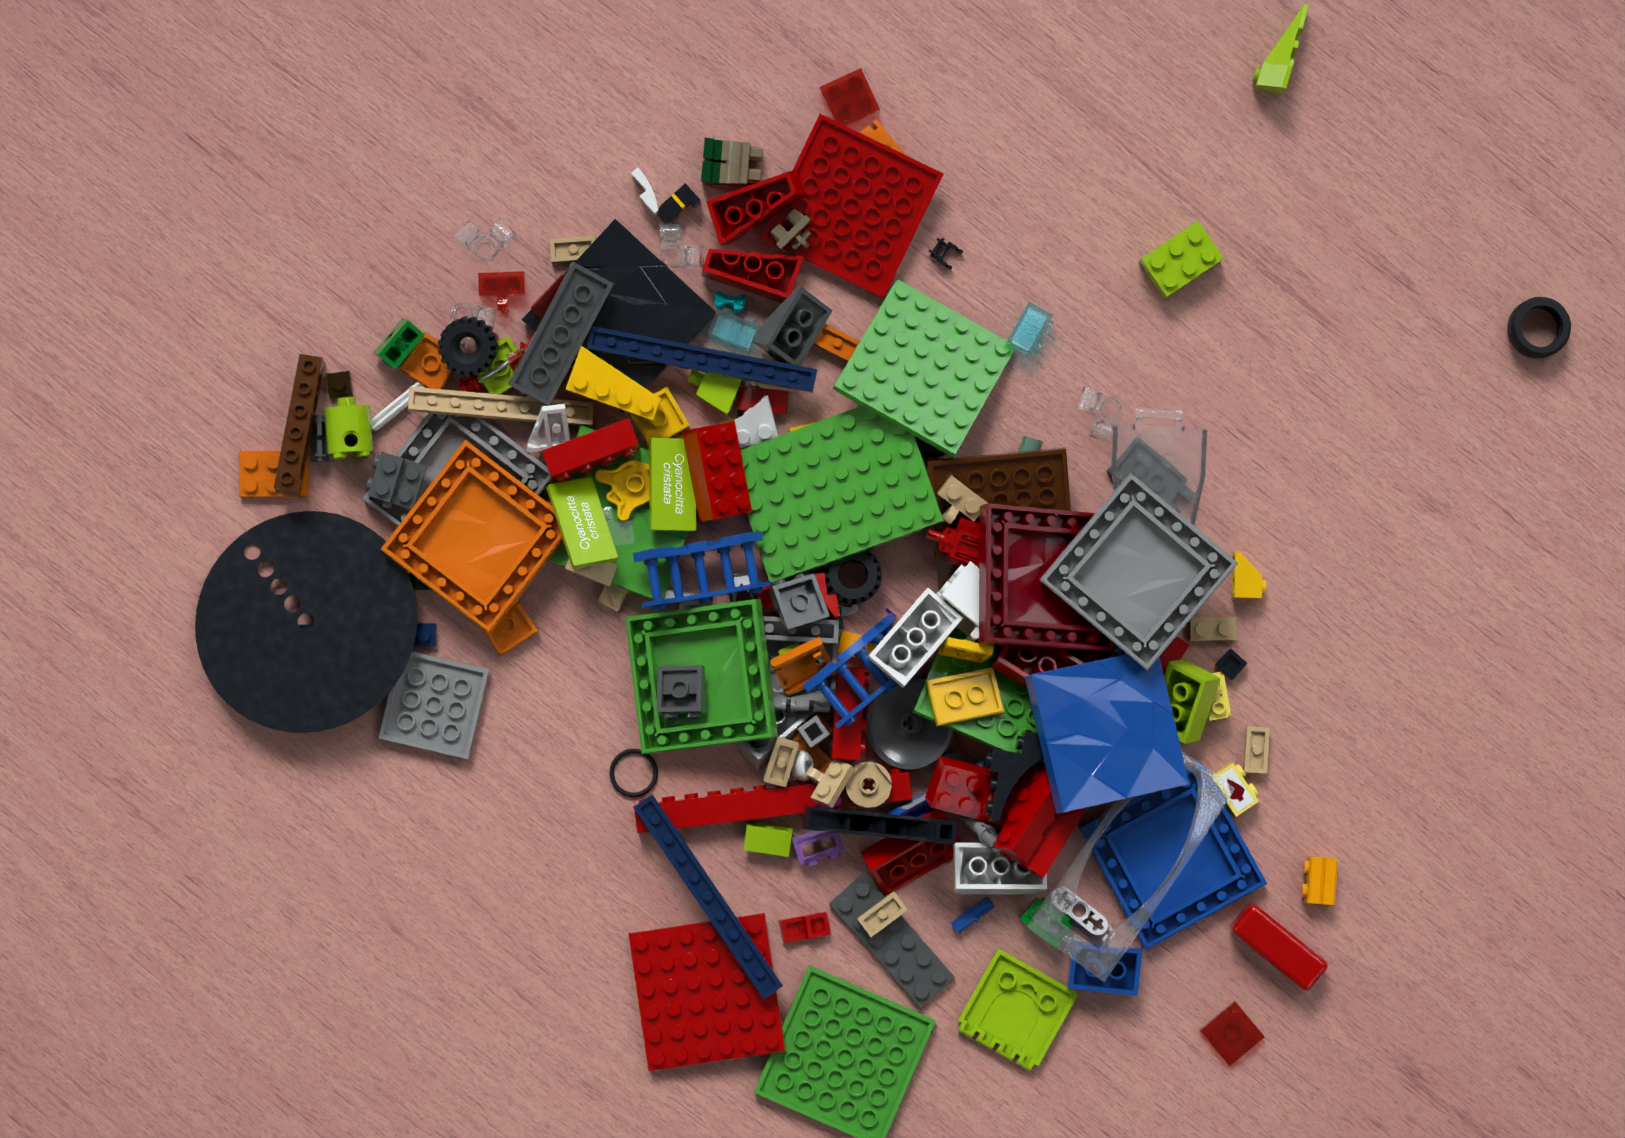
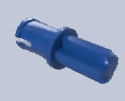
M985 897L970 909L966 908L967 911L952 921L951 924L960 934L974 922L978 923V919L995 906L990 898Z

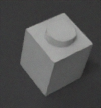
M817 716L798 728L810 747H813L830 735Z

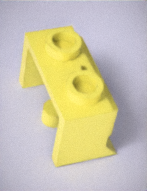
M1221 671L1212 673L1221 679L1207 721L1231 716L1225 677Z

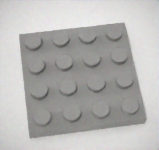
M412 652L403 674L389 692L378 738L469 759L490 670Z

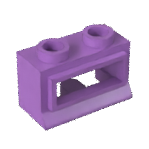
M812 830L809 833L792 837L800 865L805 863L806 867L818 864V859L827 856L828 860L841 856L840 851L844 850L840 835L836 832ZM834 836L837 846L804 857L801 846Z

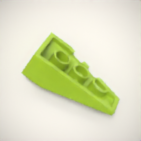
M1303 5L1262 63L1260 69H1255L1252 81L1255 82L1254 89L1281 96L1286 90L1294 64L1292 57H1294L1299 45L1298 35H1301L1309 5Z

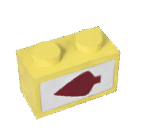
M1230 762L1209 776L1233 816L1237 817L1259 802L1256 797L1259 793L1252 783L1247 784L1243 778L1246 774L1239 764L1235 766L1234 763Z

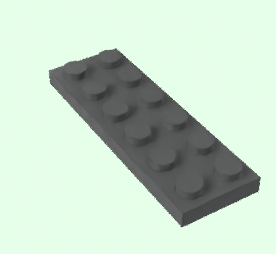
M572 261L508 385L549 406L614 283Z
M863 872L829 904L921 1007L955 976L902 916H899L874 936H869L857 918L884 899L885 896Z

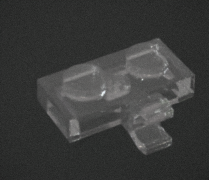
M612 507L602 508L614 546L634 544L632 520L614 523Z

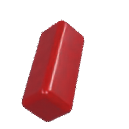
M1248 903L1230 924V930L1235 936L1304 991L1310 990L1328 968L1327 962L1254 903Z

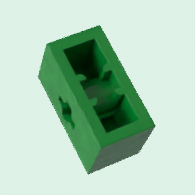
M402 318L373 354L387 366L396 370L425 334L409 320Z

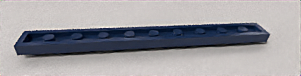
M594 326L590 328L586 347L587 350L810 393H813L817 369Z
M652 794L635 805L633 808L763 999L783 987L773 969L655 796Z

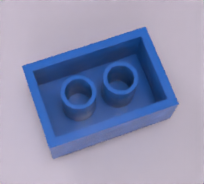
M1071 940L1067 976L1068 989L1138 996L1142 949L1140 947Z

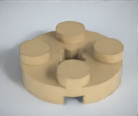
M871 761L855 765L853 767L855 770L846 784L849 798L855 804L866 808L877 807L884 803L889 797L892 787L888 771L882 765ZM864 779H873L875 781L872 791L862 788L864 786Z

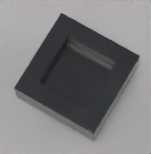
M1229 648L1216 662L1215 666L1230 680H1233L1248 663L1234 650Z

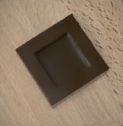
M350 371L326 374L329 397L353 394Z

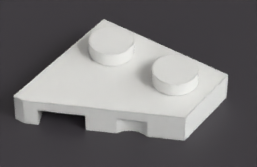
M768 395L764 396L753 408H749L744 412L742 417L734 420L740 448L779 436Z
M565 404L541 407L527 443V453L539 452L570 440Z

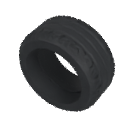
M1534 297L1522 302L1513 310L1509 317L1507 331L1510 342L1518 352L1531 358H1545L1557 353L1565 346L1571 333V321L1566 309L1559 302L1547 297ZM1543 309L1549 312L1555 319L1557 333L1551 344L1537 347L1529 343L1523 336L1521 323L1524 315L1529 310Z

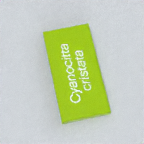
M649 439L650 531H696V502L684 439Z
M592 477L549 484L547 491L572 569L617 561L618 555Z

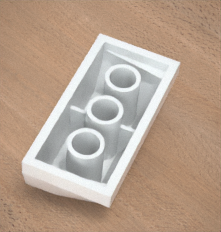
M927 588L867 658L904 688L960 623L963 617L932 590Z
M984 843L953 844L954 891L958 894L1029 895L1047 890V873L1044 878L1040 879L1018 865L1019 861L1008 859L1000 851L993 852Z

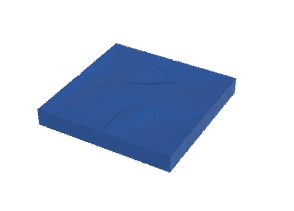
M1126 654L1025 676L1056 814L1189 784L1160 657L1148 670L1144 669Z
M1201 762L1186 768L1189 780L1188 785L1135 796L1078 827L1145 950L1267 884Z

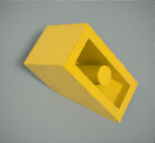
M1232 552V558L1238 563L1232 570V598H1262V594L1266 593V580H1262V574L1241 552Z

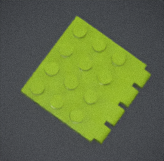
M997 948L958 1018L961 1024L957 1031L969 1038H972L976 1031L979 1032L975 1040L976 1042L991 1050L995 1043H998L999 1046L996 1049V1053L1010 1061L1018 1054L1019 1057L1015 1064L1031 1071L1034 1064L1039 1066L1079 993L1073 989H1068L1066 985Z

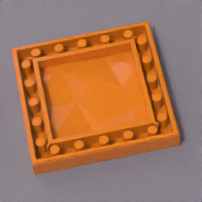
M464 440L382 546L381 550L481 628L492 634L562 544L563 538L553 507L467 440Z

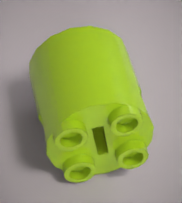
M355 397L338 398V406L324 409L327 454L332 455V460L346 459L347 455H355L356 459L368 458L370 453L374 452L370 405H356ZM352 437L355 440V446H347L344 438Z

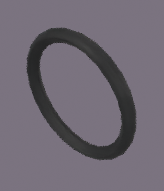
M627 749L614 758L610 766L609 776L612 785L619 793L628 797H639L648 793L656 784L658 768L650 754H642L640 749ZM637 753L643 755L652 765V781L642 791H625L615 780V766L618 760L627 754Z

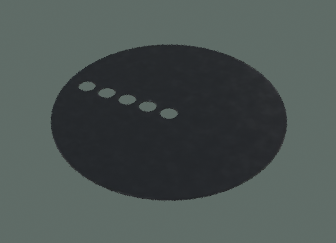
M302 511L268 519L240 535L226 548L211 568L199 595L195 619V637L202 667L216 692L228 705L247 719L261 726L290 733H310L329 730L347 724L361 717L385 698L395 686L409 662L415 643L418 621L417 601L411 578L403 566L381 550L386 540L369 527L349 517L323 511ZM251 543L259 545L261 550L259 557L254 560L247 559L244 555L245 547ZM263 561H270L274 565V571L268 577L260 576L257 570L258 565ZM277 578H283L287 582V590L283 594H274L271 590L272 582ZM292 595L299 597L301 601L300 608L295 612L287 611L284 606L285 600ZM304 613H310L314 617V625L307 630L301 629L298 625V618Z

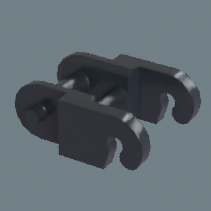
M937 238L938 243L933 250L928 252L931 253L930 256L932 258L933 256L937 257L936 261L952 270L953 267L943 261L944 256L951 248L960 254L963 253V250L958 249L950 241L945 243L944 238ZM944 245L946 249L940 256L937 252Z

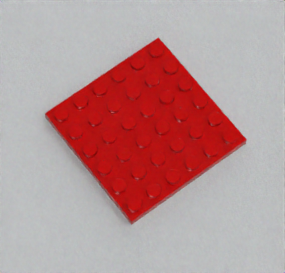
M819 114L792 170L799 174L804 195L771 216L760 238L777 246V241L771 234V231L778 224H781L789 232L794 225L786 216L793 209H796L812 220L799 232L800 235L805 230L811 233L806 239L809 246L805 248L801 244L795 250L791 246L796 240L794 237L783 250L796 256H804V260L884 298L944 173L827 116Z
M761 913L737 917L774 971L766 914ZM711 921L629 933L648 1071L786 1051L777 991L763 999Z

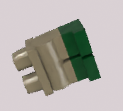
M705 137L704 161L702 162L701 174L702 185L746 187L748 184H755L761 181L762 171L750 169V161L762 162L763 148L751 146L750 142L724 141Z

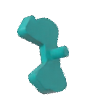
M719 290L715 292L714 305L718 309L727 304V307H732L733 305L735 313L743 311L746 303L745 294L730 296Z

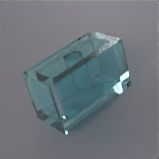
M1028 302L1006 343L1029 357L1033 352L1037 354L1043 344V341L1040 340L1043 332L1048 334L1054 321L1050 320L1053 314Z
M723 308V311L717 309L707 334L708 337L751 354L755 344L752 341L760 329V325H757L758 321L747 316L744 319L735 316L736 313L727 308Z

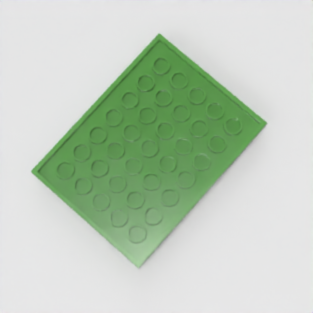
M863 406L741 450L752 512L747 513L753 532L762 531L763 540L758 541L757 545L771 584L944 523L916 437Z

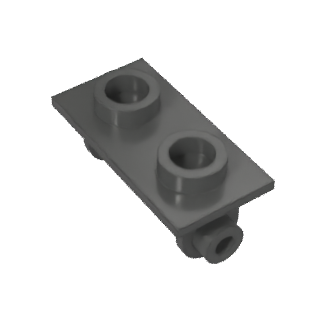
M315 415L310 442L311 462H334L332 455L327 454L324 415Z

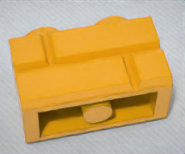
M1308 856V860H1304L1303 874H1306V884L1302 883L1301 897L1305 898L1304 902L1335 905L1337 858Z

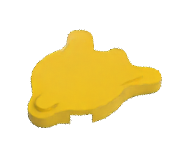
M635 460L626 462L615 470L600 469L596 472L595 478L598 482L612 487L611 491L606 494V499L617 506V517L620 521L626 522L629 520L634 509L649 502V464Z

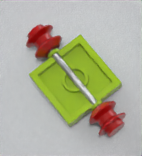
M509 336L498 341L499 348L496 350L498 353L493 360L494 362L486 370L479 373L477 378L474 375L468 376L469 379L466 381L460 378L461 384L458 385L460 390L465 392L478 391L481 393V384L484 383L490 394L501 395L513 388L508 385V382L532 338L529 336V342L526 344L520 342L521 351L516 349Z

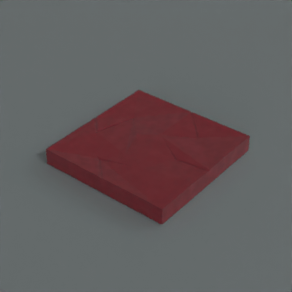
M989 503L980 506L979 645L1097 654L1114 652V642L1039 580L1095 513Z

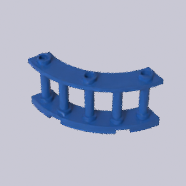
M762 531L747 532L711 542L703 541L686 544V546L674 548V546L633 553L634 562L644 561V565H647L653 601L642 603V608L652 607V611L666 609V605L695 600H699V603L703 604L713 602V597L749 591V594L763 592L762 588L771 586V581L759 582L753 552L754 542L763 540ZM741 545V549H744L750 584L735 587L729 552H731V547ZM717 550L721 557L726 589L709 592L703 557L705 552ZM691 555L694 558L700 594L684 596L678 566L679 556ZM658 559H666V563L669 562L675 598L662 599L656 567Z
M889 613L837 656L839 661L836 664L831 661L803 684L807 692L813 688L816 691L819 690L842 717L835 724L837 728L843 724L846 727L857 719L855 716L857 712L883 691L887 694L897 686L892 678L888 679L881 669L867 658L869 655L865 647L869 642L873 645H878L883 640L882 637L890 632L893 628L892 623L897 620L892 613ZM853 655L856 658H860L882 685L871 695L868 694L847 668L848 664L846 661ZM833 671L837 674L840 673L863 701L851 712L845 708L826 684L825 678Z

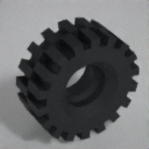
M466 316L456 319L442 331L441 339L438 340V345H440L438 354L442 355L441 361L443 364L446 363L448 365L447 369L449 371L454 370L457 375L464 374V376H470L474 374L475 376L486 370L494 362L493 360L498 353L496 350L499 348V343H496L497 335L496 333L493 334L491 325L487 326L485 324L486 321L483 319L477 320V317L467 318ZM470 337L476 341L477 350L474 354L467 355L461 351L460 342L463 338Z

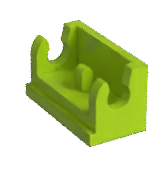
M748 820L743 850L789 857L793 827Z

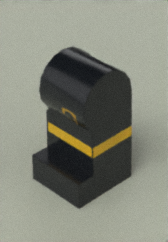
M685 183L659 207V217L665 224H673L684 209L690 204L695 209L701 204V200Z

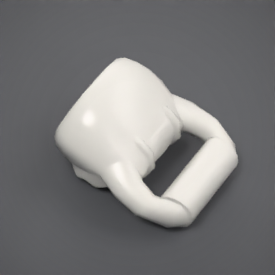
M805 750L797 751L788 780L808 781L811 779L805 774L810 767L814 768L811 755Z

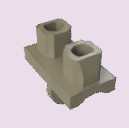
M793 209L786 218L794 227L787 232L781 224H778L771 231V234L777 241L776 245L780 249H783L794 237L796 240L791 246L795 250L801 244L805 248L809 246L806 239L811 233L805 230L800 235L799 232L812 220L807 215L804 216L798 210Z

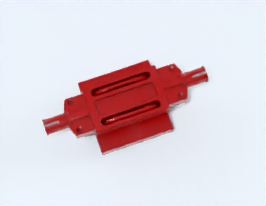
M960 517L956 529L946 527L942 533L928 530L926 538L939 542V550L947 553L944 559L946 562L958 566L962 564L966 567L971 561L979 568L980 523Z

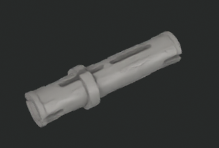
M963 815L959 816L978 835V839L982 843L987 844L993 852H999L994 847L998 835L992 826L986 825L982 820Z

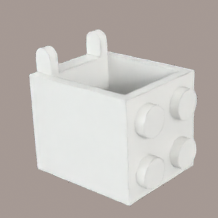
M970 561L966 567L961 564L936 595L963 617L956 627L967 636L965 640L975 642L979 638L980 575L979 568Z

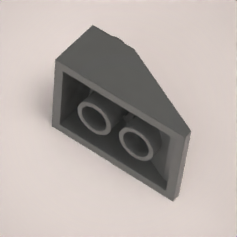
M798 286L763 322L752 342L779 362L801 366L833 310L803 287Z

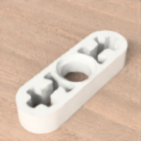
M1058 885L1051 890V901L1094 935H1101L1106 932L1108 928L1107 919L1071 890L1062 885ZM1065 890V897L1070 901L1072 896L1076 898V900L1070 903L1068 910L1064 908L1067 903L1063 900L1056 901L1057 896L1055 893L1057 891L1062 892ZM1076 904H1083L1085 906V914L1081 917L1075 916L1072 912ZM1090 911L1094 912L1091 915L1096 921L1102 919L1101 925L1103 928L1101 930L1099 928L1093 930L1094 925L1089 920H1087L1086 924L1082 922L1089 916Z

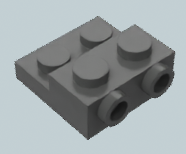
M381 452L380 456H375L372 468L376 469L373 478L369 477L365 490L369 491L368 496L412 509L417 502L428 466Z
M806 573L795 575L793 580L788 582L785 579L778 580L772 583V587L768 590L774 610L779 612L785 631L830 617L814 573L806 575Z
M703 665L658 666L656 712L664 715L665 719H678V715H686V718L699 719L700 714H706L705 667Z

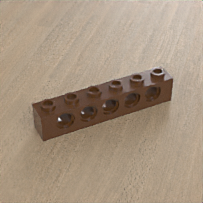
M299 354L274 483V489L277 493L300 496L314 426L313 420H315L326 364L322 357Z

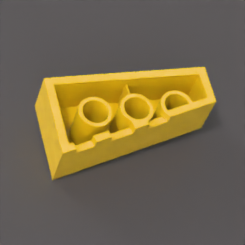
M580 347L566 390L654 422L661 398L584 347Z

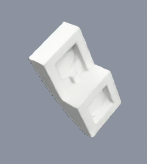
M637 167L631 175L645 190L639 197L651 212L657 216L659 209L652 187Z

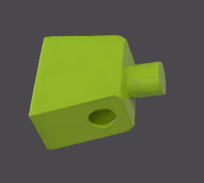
M692 370L687 382L699 386L696 393L697 397L725 415H729L743 380L706 372L703 374Z

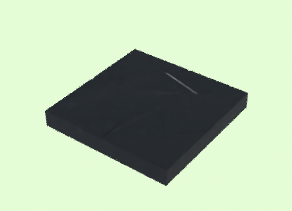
M616 219L575 261L578 265L614 283L592 324L594 327L689 344L717 314L713 308ZM566 272L522 318V321L534 332L540 324ZM589 332L581 345L585 349L587 347ZM588 350L646 389L669 366ZM577 353L575 359L573 360V362H572V364H571L572 367H574V364H575V361H576V359H577L578 353Z

